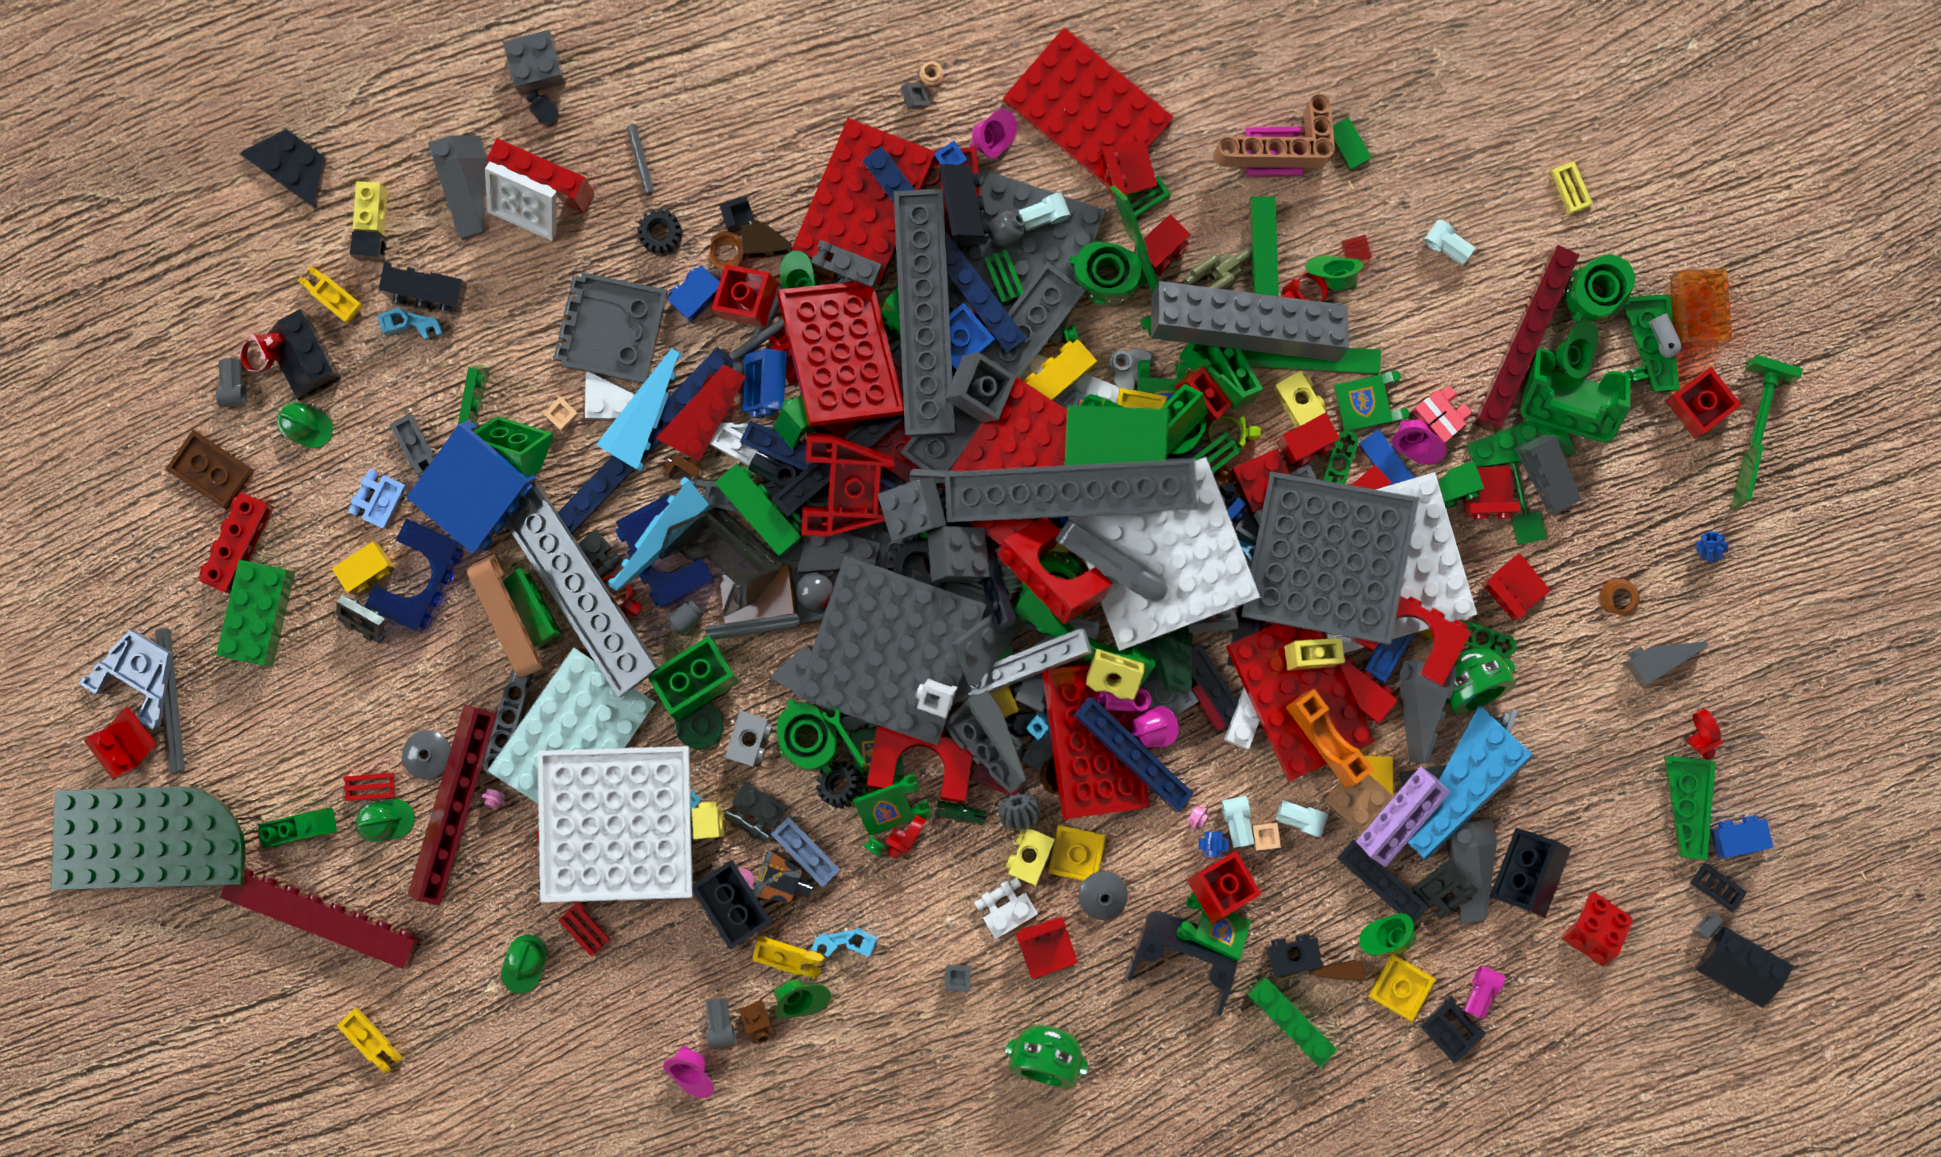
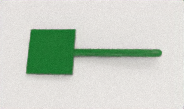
M1516 462L1511 463L1523 514L1511 518L1517 545L1547 539L1540 510L1528 513Z

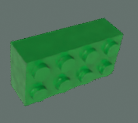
M243 560L238 561L216 656L273 667L295 572Z

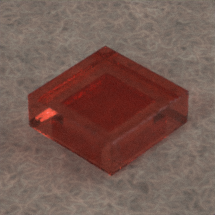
M1366 235L1346 239L1341 242L1346 259L1366 261L1372 258Z

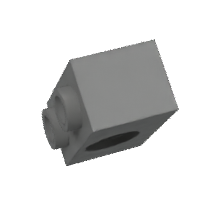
M739 711L725 758L756 767L757 763H761L765 753V749H762L764 739L768 740L772 731V725H769L770 720ZM752 732L756 736V743L748 747L744 743V736Z

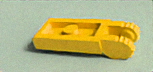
M310 266L308 268L309 273L319 278L320 281L314 287L307 279L302 277L299 278L298 282L305 286L311 295L349 324L364 306L328 276L322 275L313 266Z
M759 935L752 960L798 976L800 974L811 978H819L821 970L816 965H822L824 957L815 951L806 952L804 949Z
M357 1007L337 1025L358 1050L385 1074H388L391 1068L383 1058L378 1056L383 1050L397 1063L403 1059L400 1053L390 1045L387 1038Z

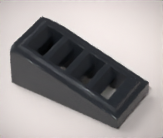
M1703 863L1690 882L1691 885L1731 913L1734 912L1747 894V891L1706 863ZM1706 872L1710 873L1711 876L1704 885L1700 884L1699 882ZM1717 878L1719 880L1713 891H1710L1708 887ZM1723 884H1725L1726 886H1728V888L1723 893V895L1719 897L1716 894L1721 889ZM1733 890L1736 892V895L1728 903L1725 900Z

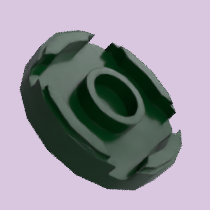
M711 703L704 704L679 721L675 720V732L680 741L696 750L707 749L715 745L722 737L724 731V718L720 710Z

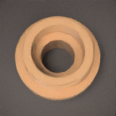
M927 62L920 69V78L926 85H937L943 79V68L937 62ZM930 71H934L936 76L930 78L927 74Z

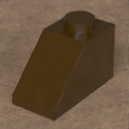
M752 220L746 222V225H741L743 252L746 259L786 255L792 251V244L766 223Z

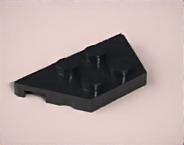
M287 129L241 151V156L316 209L318 206V190L321 188L323 180L322 172L325 170L327 160L324 155Z

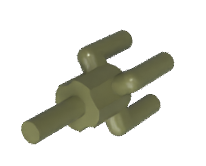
M1251 246L1236 256L1226 253L1221 258L1217 254L1210 256L1190 270V275L1183 279L1184 284L1193 285L1207 275L1212 283L1209 286L1210 288L1227 290L1228 285L1235 280V276L1241 273L1240 264L1252 257Z

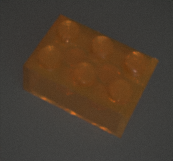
M1727 269L1680 270L1670 277L1673 326L1681 342V348L1722 347L1733 341Z

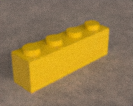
M1078 339L1074 343L1071 341L1067 342L1060 349L1061 354L1055 359L1050 357L1042 364L1041 367L1043 369L1037 375L1033 372L1024 382L1051 400L1056 401L1057 398L1097 364V360Z

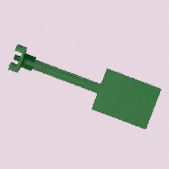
M1113 185L1110 187L1128 237L1136 246V254L1152 294L1158 284V280L1149 259L1146 244L1129 199ZM1151 315L1139 321L1143 330L1146 329L1151 337Z
M1754 355L1753 361H1747L1745 370L1764 376V388L1751 437V448L1743 456L1731 505L1732 510H1737L1752 498L1764 445L1761 443L1774 390L1778 387L1779 381L1793 384L1801 378L1803 368L1760 355Z

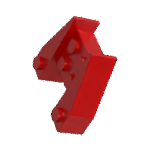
M807 432L806 462L830 463L828 506L803 505L802 535L827 537L885 521L882 509H878L881 466L895 467L894 459L834 434Z

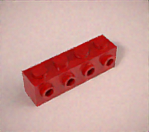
M242 492L233 499L230 515L222 522L220 527L221 534L210 548L211 555L209 560L201 567L199 582L231 594L238 561L249 562L274 506Z

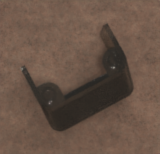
M713 508L668 527L659 554L661 559L678 552L690 561H699L707 558L735 584L731 587L722 612L725 617L753 604L777 576L782 566V560L730 513L720 508Z

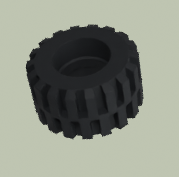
M917 536L909 540H903L891 552L887 570L905 576L904 563L910 556L923 555L930 560L928 538H918ZM930 577L924 583L942 589L946 582H932Z

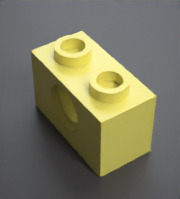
M356 182L353 218L354 231L375 232L385 236L388 190L381 183Z
M1301 370L1279 382L1273 388L1295 428L1324 414V408H1326L1323 399L1319 395L1316 396L1313 392L1311 379L1307 374L1303 375ZM1303 394L1307 398V404H1298L1295 400V395Z
M1342 638L1294 641L1285 646L1287 670L1329 668L1345 663Z
M1096 649L1087 674L1086 685L1099 692L1105 690L1114 693L1116 697L1121 699L1130 698L1134 700L1143 675L1144 664ZM1116 673L1120 678L1113 680L1108 675Z
M716 802L698 803V808L692 809L694 839L725 836L723 807H716Z
M1026 829L1025 832L1020 831L1015 843L1019 845L1016 855L1011 853L1006 867L1009 868L1008 874L1036 885L1055 839L1032 829ZM1027 848H1032L1036 852V859L1030 863L1022 859V852Z

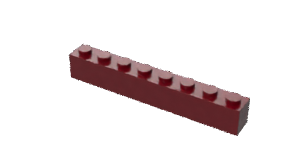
M1557 245L1550 252L1472 422L1473 424L1492 433H1496L1501 429L1580 254L1560 245Z
M465 704L463 706L407 896L417 901L441 905L497 713Z
M245 867V885H224L219 898L401 969L410 967L420 939L414 937L415 933L403 928L397 931L391 928L392 924L379 919L377 922L368 919L369 915L360 911L351 913L345 910V905L337 902L325 903L322 896L314 893H309L307 896L300 893L301 889L290 884H286L284 887L277 884V879L267 875H263V878L254 875L255 871Z

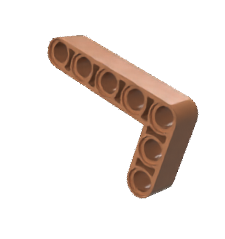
M1320 93L1311 97L1304 109L1305 137H1224L1219 141L1214 151V161L1222 167H1324L1335 149L1330 99ZM1315 128L1320 129L1323 133L1317 132ZM1222 149L1228 150L1231 154L1224 153ZM1246 150H1251L1254 154H1249ZM1270 150L1276 151L1278 155L1272 154ZM1293 150L1299 151L1301 155H1297ZM1317 150L1323 152L1325 155L1319 154Z
M494 554L472 564L467 569L468 576L516 676L521 679L541 670L543 667L539 656L501 579L505 574V570L497 554Z

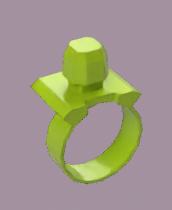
M1228 416L1219 417L1213 421L1208 431L1209 442L1212 443L1210 435L1212 425L1218 420H1231L1240 429V440L1236 444L1240 449L1245 445V439L1256 441L1261 436V429L1259 427L1249 425L1246 428L1244 416L1239 421ZM1219 446L1214 447L1217 450L1221 449Z

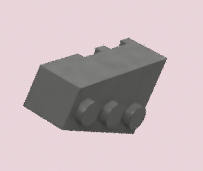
M1539 435L1515 448L1548 513L1557 514L1581 500L1579 495L1580 489L1572 478L1556 436Z
M1049 634L1045 635L1044 639L1039 637L1035 646L1055 639V637ZM1064 664L1055 668H1063ZM1042 673L1024 679L1023 683L1020 681L1017 683L1013 695L1016 696L1015 702L1038 713H1042L1046 705Z

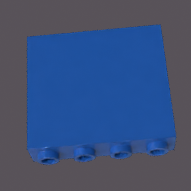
M468 420L458 424L406 498L474 554L480 550H487L493 543L492 536L495 532L499 533L505 527L507 522L504 520L519 508L520 504L518 501L521 497L524 498L533 489L531 484L536 476L532 475L527 478L476 435L473 432L476 425Z

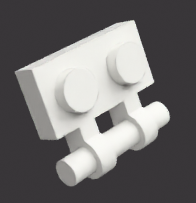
M1017 877L1010 882L1006 880L1001 883L1000 888L991 893H984L981 895V899L974 902L979 911L987 906L990 909L991 913L984 916L983 919L995 939L1038 914L1026 892L1016 897L1014 890L1021 887ZM1007 895L1010 902L997 908L994 902Z

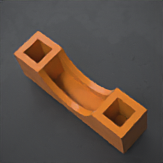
M1315 689L1303 693L1286 707L1344 787L1356 785L1374 771L1361 751L1348 744L1336 731L1329 717V708Z

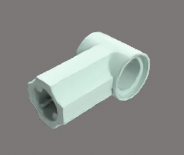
M1062 193L1052 194L1038 204L1019 210V215L1024 221L1023 227L1026 231L1047 223L1056 224L1071 216Z
M1437 220L1423 240L1428 247L1436 252L1442 251L1461 266L1464 265L1475 250L1474 246L1455 234L1454 228L1443 220Z
M1242 796L1222 800L1223 815L1225 821L1228 822L1233 848L1254 844L1249 820L1251 813L1247 797Z
M1282 800L1275 820L1300 828L1302 832L1321 838L1329 814Z

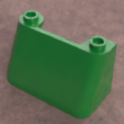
M1538 347L1530 364L1521 403V415L1529 421L1597 442L1606 443L1612 441L1616 437L1630 409V375L1619 371H1610L1602 377L1600 383L1584 378H1572L1567 373L1554 369L1556 356L1553 352Z

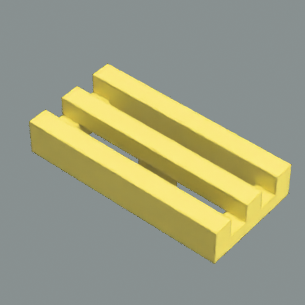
M1574 161L1551 170L1550 173L1569 215L1593 205ZM1567 169H1570L1577 188L1584 201L1583 204H1581L1578 198L1575 187L1568 175ZM1560 172H1561V175H1562V177H1563V179H1564V181H1565V184H1566V186H1567V188H1568V191H1569V193H1570V195H1571V198H1572V200H1573V202H1574V204H1575V207L1573 206L1572 201H1571V199H1570V197H1569V194H1568V192H1567V190H1566V187H1565V185H1564V183H1563V181H1562V178H1561V176H1560V174H1559Z

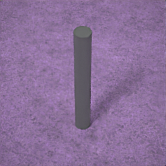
M630 124L627 126L642 185L645 195H650L654 193V188L636 124Z

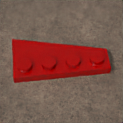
M723 364L679 414L670 421L666 428L656 436V439L699 462L746 376Z

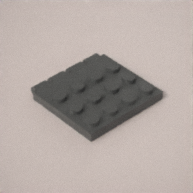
M582 272L581 277L573 275L569 292L576 294L577 297L568 296L564 316L572 319L571 321L562 320L558 339L566 341V344L557 343L553 360L560 361L561 366L565 368L644 384L650 374L668 291L666 289Z

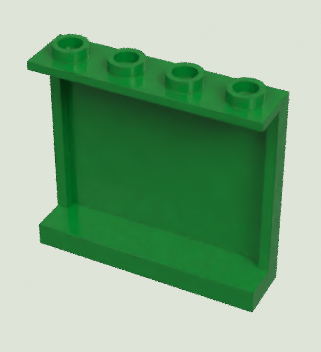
M1068 405L1065 466L1166 460L1168 420L1170 421L1171 410Z

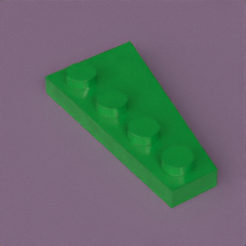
M1671 294L1629 297L1623 310L1642 365L1647 368L1645 373L1649 375L1648 382L1652 393L1678 391L1679 381L1676 356L1668 358L1659 352V344L1648 323L1667 313L1673 325Z
M485 365L468 367L458 424L470 420L476 425L474 431L477 430V420L491 368Z
M1529 420L1466 445L1470 458L1475 462L1476 468L1521 462L1515 448L1539 435L1556 436L1564 456L1576 454L1567 432Z
M1665 755L1664 762L1679 857L1707 860L1716 761Z

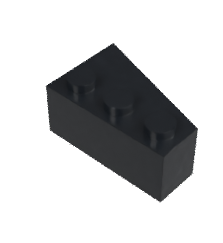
M384 261L378 290L389 298L394 305L406 307L407 303L414 304L415 308L427 311L430 310V307L438 308L441 313L453 315L454 311L462 313L467 284L462 279L433 272L430 274L415 272V268L407 267V270L397 269L392 266V263Z

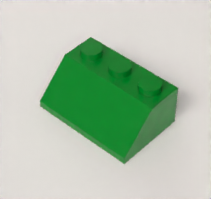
M496 416L474 431L476 435L527 478L541 470L553 440V433L499 416Z
M518 568L503 580L505 588L535 650H540L563 637L559 626L529 572Z

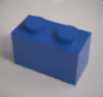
M700 265L698 268L695 267L686 275V280L681 286L676 285L669 292L670 297L667 300L692 324L714 301L720 282Z
M1757 815L1741 817L1742 822L1733 824V820L1717 822L1718 827L1710 828L1717 858H1728L1773 848L1767 819L1757 818Z

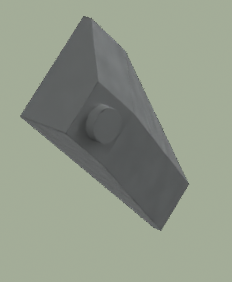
M451 135L428 142L460 239L484 233L485 168L487 166V157L480 135Z
M1403 661L1400 671V691L1409 762L1428 764L1438 737L1435 731L1439 720H1444L1446 714L1442 710L1446 699H1451L1454 691L1457 666L1453 665L1444 684L1440 687L1419 676L1426 662Z
M988 691L967 699L947 720L944 726L955 743L962 750L967 749L973 754V760L977 764L982 763L989 769L990 776L1011 794L1026 778L1002 711Z
M1493 818L1465 822L1446 841L1449 859L1466 877L1461 886L1467 888L1472 884L1478 890L1472 896L1473 899L1470 902L1461 904L1458 907L1461 924L1484 921L1487 918L1497 847Z

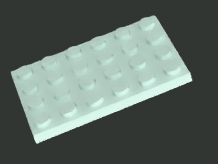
M573 647L491 764L488 772L539 804L538 751L625 748L656 702L635 688L623 697H618L595 661Z

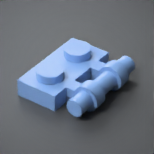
M369 469L366 477L363 476L360 481L362 485L356 497L353 496L350 501L352 505L348 512L357 516L360 509L363 508L365 512L361 519L386 530L407 486L385 475L377 483L375 479L378 472ZM372 488L375 492L368 503L365 499Z

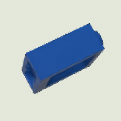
M764 348L745 355L744 376L746 377L743 381L742 413H750L751 418H765V416H774L775 412L781 411V405L784 403L787 351Z

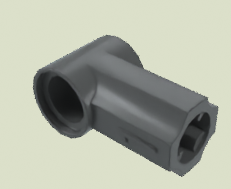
M235 358L219 360L220 386L216 389V399L219 407L246 406L247 391L243 384L241 360Z
M728 998L707 1000L706 1010L709 1025L707 1027L709 1049L734 1047L736 1045L735 1031L730 1021Z

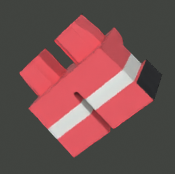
M1451 386L1442 391L1437 390L1411 410V413L1417 420L1423 421L1427 425L1443 414L1429 429L1444 443L1466 425L1465 421L1472 415V411L1465 404L1456 411L1450 405V402L1457 397V393Z

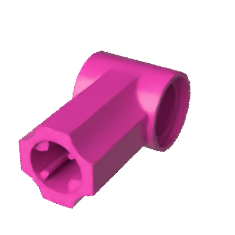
M1145 689L1137 690L1135 695L1136 705L1133 699H1121L1116 697L1114 693L1105 690L1097 696L1098 703L1107 711L1132 713L1146 710L1151 704L1150 694Z
M1480 965L1473 977V988L1463 1010L1485 1019L1494 996L1499 994L1504 984L1505 975Z

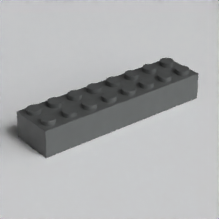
M1159 281L1151 295V338L1339 362L1349 349L1347 305Z

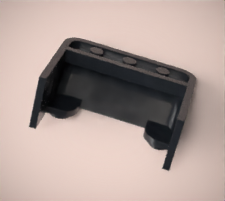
M1162 911L1149 913L1143 924L1124 978L1131 982L1139 959L1156 961L1161 958L1166 946L1212 964L1209 973L1210 981L1215 987L1220 989L1213 1012L1221 1016L1235 979L1238 962L1193 940L1179 938L1177 930L1185 920ZM1191 923L1197 929L1198 925Z

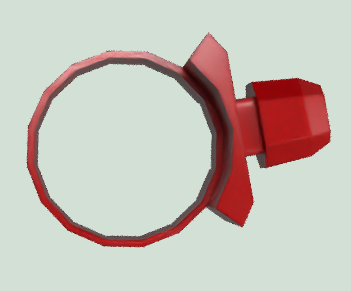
M1306 272L1297 280L1293 279L1282 288L1283 295L1280 296L1308 300L1299 291L1300 280L1304 277L1311 278L1319 285L1321 290V300L1319 302H1323L1326 299L1328 287L1322 277Z
M251 333V339L247 340L241 347V363L245 369L251 372H265L273 366L275 360L279 361L280 356L275 350L282 344L283 339L279 333H270L269 335ZM255 341L260 347L261 359L267 360L266 364L259 370L253 369L247 359L248 349Z
M615 576L605 577L602 581L605 582L608 579L615 578ZM626 584L627 596L619 607L622 612L625 610L629 615L637 617L642 611V607L635 600L631 601L636 595V590Z
M1703 708L1692 714V719L1698 733L1687 738L1686 742L1702 757L1709 760L1715 757V747L1723 744V741L1721 740V731L1716 720L1707 709Z
M916 815L907 832L894 827L885 842L890 845L888 855L894 859L899 858L902 853L907 855L926 820Z

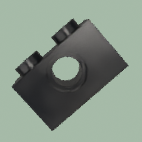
M1310 933L1295 935L1296 940L1286 941L1285 937L1272 939L1270 945H1265L1271 975L1275 977L1323 968L1317 937H1310ZM1292 947H1297L1300 955L1298 959L1290 961L1287 956L1288 950Z

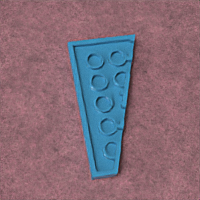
M1480 705L1439 779L1450 791V794L1408 841V844L1425 861L1534 757L1526 747Z

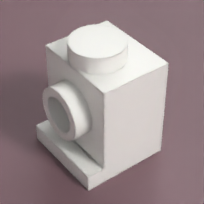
M928 679L924 685L920 684L916 694V698L919 699L917 708L945 718L951 709L957 687H950Z

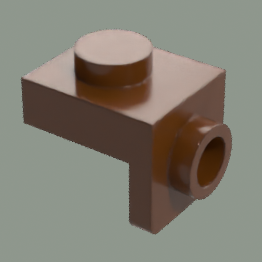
M677 454L674 458L670 457L663 467L665 470L663 475L669 479L673 477L678 468L697 480L701 478L704 472L699 469L701 465L699 462L691 457L685 460Z
M763 1000L739 1009L746 1033L753 1044L764 1043L776 1035Z

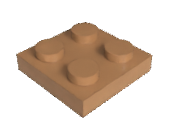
M1367 775L1359 783L1349 787H1344L1340 781L1323 801L1362 834L1394 796L1372 776Z

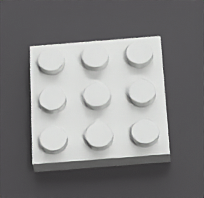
M489 162L485 168L487 212L552 241L556 235V190H553L548 185L537 183L525 175L512 172L502 165Z

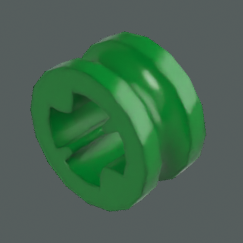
M1071 324L1070 328L1062 327L1065 343L1069 341L1074 343L1077 339L1079 340L1074 324Z
M1646 366L1624 372L1630 375V384L1649 378V375L1645 374Z
M869 835L868 843H864L863 846L881 858L882 850H886L888 847Z

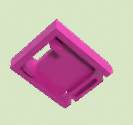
M1303 127L1245 128V137H1293V135L1303 133ZM1270 150L1272 154L1278 155L1276 151ZM1293 150L1297 155H1301L1299 151ZM1246 167V178L1304 176V169Z

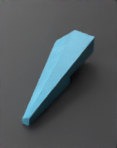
M671 348L597 442V446L635 469L642 470L643 464L640 461L644 450H649L651 444L648 442L653 428H657L669 395L666 392L669 380H674L676 374L673 372L678 358H682L681 353Z
M686 477L680 481L682 488L677 495H670L667 500L669 505L660 515L655 516L635 544L637 551L630 560L624 559L622 562L624 568L614 579L609 580V586L614 590L618 591L710 519L709 504Z

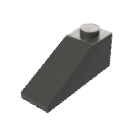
M1706 641L1655 646L1645 649L1640 646L1629 653L1631 658L1624 661L1638 684L1646 686L1709 645Z

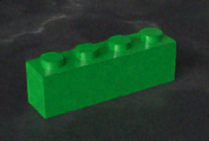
M1186 384L1160 408L1171 410L1170 421L1168 420L1167 455L1208 413L1204 394Z
M736 463L714 483L776 554L782 558L803 540L799 535L802 532L801 528L793 520L789 523L784 518L785 514L779 507L769 501L767 497L770 496V493L762 484L756 486L751 480L755 476L746 466L740 468Z
M1262 976L1246 992L1257 1006L1318 1067L1321 1068L1338 1051L1266 977Z

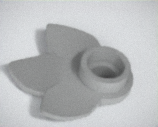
M1135 348L1130 352L1117 351L1113 353L1109 365L1115 373L1114 381L1116 386L1133 390L1134 384L1138 385V362L1150 360L1152 355L1140 348ZM1123 360L1125 362V366H1118L1117 361ZM1149 371V378H1153L1151 372Z

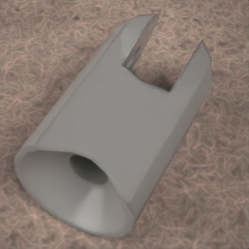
M1666 313L1648 323L1659 344V352L1663 356L1671 358L1680 352L1681 342Z

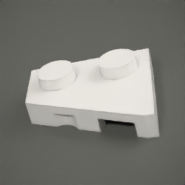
M586 372L585 419L615 420L634 397V394L591 372Z
M721 422L709 443L710 446L747 466L750 465L752 458L757 453L756 450L740 444V440L748 425L747 423L735 425L733 423ZM767 424V426H764L773 431L775 430L772 424Z

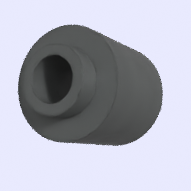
M690 600L688 603L684 602L668 617L671 621L668 626L677 635L680 633L686 635L702 620L701 617L705 613L693 600Z

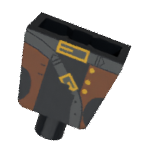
M768 850L753 892L756 897L792 903L795 894L809 899L814 884L801 880L804 873L803 868L774 851Z

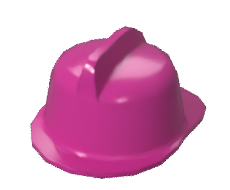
M999 109L986 120L976 124L972 131L970 147L976 146L977 151L984 153L989 158L999 156L1011 145L1017 133V122L1013 113L1007 109Z
M1403 419L1398 432L1392 438V445L1397 451L1419 464H1436L1446 456L1447 448L1445 443L1433 434L1428 425L1423 421H1407Z
M1164 706L1144 711L1132 723V735L1146 748L1158 749L1170 745L1178 737V721L1174 713Z
M683 1045L673 1058L664 1061V1070L687 1093L699 1098H708L713 1094V1083L705 1074L706 1063L699 1053Z

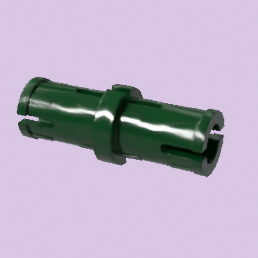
M938 800L937 807L946 810L936 808L935 816L956 819L958 823L965 821L983 826L984 819L975 816L985 818L986 810L965 807L963 803L956 805Z

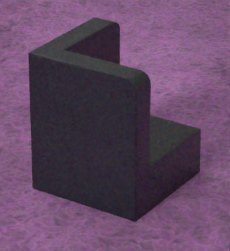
M747 197L719 205L729 232L741 230V225H746V222L755 220Z
M353 231L349 254L356 260L384 262L387 238L381 233Z

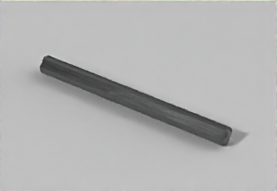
M156 629V643L173 653L170 629ZM172 657L163 712L169 769L171 773H180L185 770L174 660Z

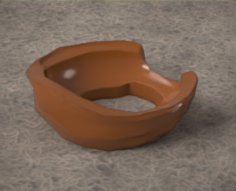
M725 231L719 232L711 238L708 260L712 265L720 270H724L725 264L733 266L740 264L743 260L744 252L742 240L738 235ZM724 244L732 245L736 250L734 259L724 262L716 258L715 250L717 247Z
M1626 579L1609 580L1602 587L1599 600L1606 612L1628 616L1637 609L1640 602V594L1637 588ZM1621 588L1628 590L1631 594V602L1624 610L1614 608L1612 599L1614 592Z

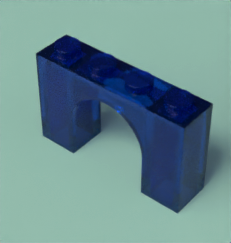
M668 494L615 521L619 527L615 529L621 542L626 541L630 548L627 550L630 559L637 551L635 544L656 515H660L669 505L667 500L670 496ZM702 558L675 572H661L651 564L638 574L644 585L649 584L652 590L649 595L655 606L660 605L663 609L716 582L705 560Z
M405 519L395 541L418 550L426 556L431 566L430 582L421 593L412 597H401L374 585L364 607L374 610L380 615L410 629L423 633L425 629L427 630L433 621V616L431 615L435 607H439L444 595L442 592L445 585H449L453 579L454 572L452 570L455 564L459 563L463 558L464 546L458 541L409 519Z

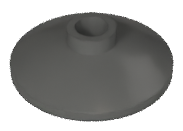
M431 730L419 731L406 741L402 751V760L407 771L413 776L420 779H433L444 773L451 747L447 739L440 733ZM423 750H427L429 753L426 759L421 757Z
M1098 871L1089 875L1082 882L1078 898L1083 911L1094 919L1106 920L1117 916L1124 909L1127 903L1128 891L1124 881L1118 875L1109 871ZM1107 894L1109 895L1108 900L1105 902L1101 901V896Z

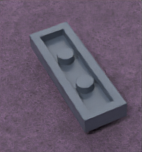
M790 817L771 834L822 887L841 870Z

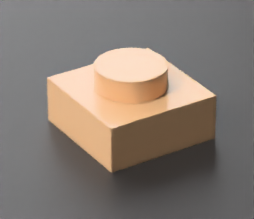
M561 396L543 413L561 431L579 415Z
M1278 823L1252 826L1256 851L1281 848Z

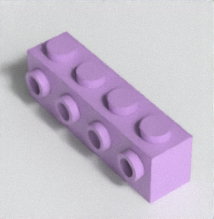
M1420 766L1356 842L1372 859L1386 867L1450 794V791L1435 776Z

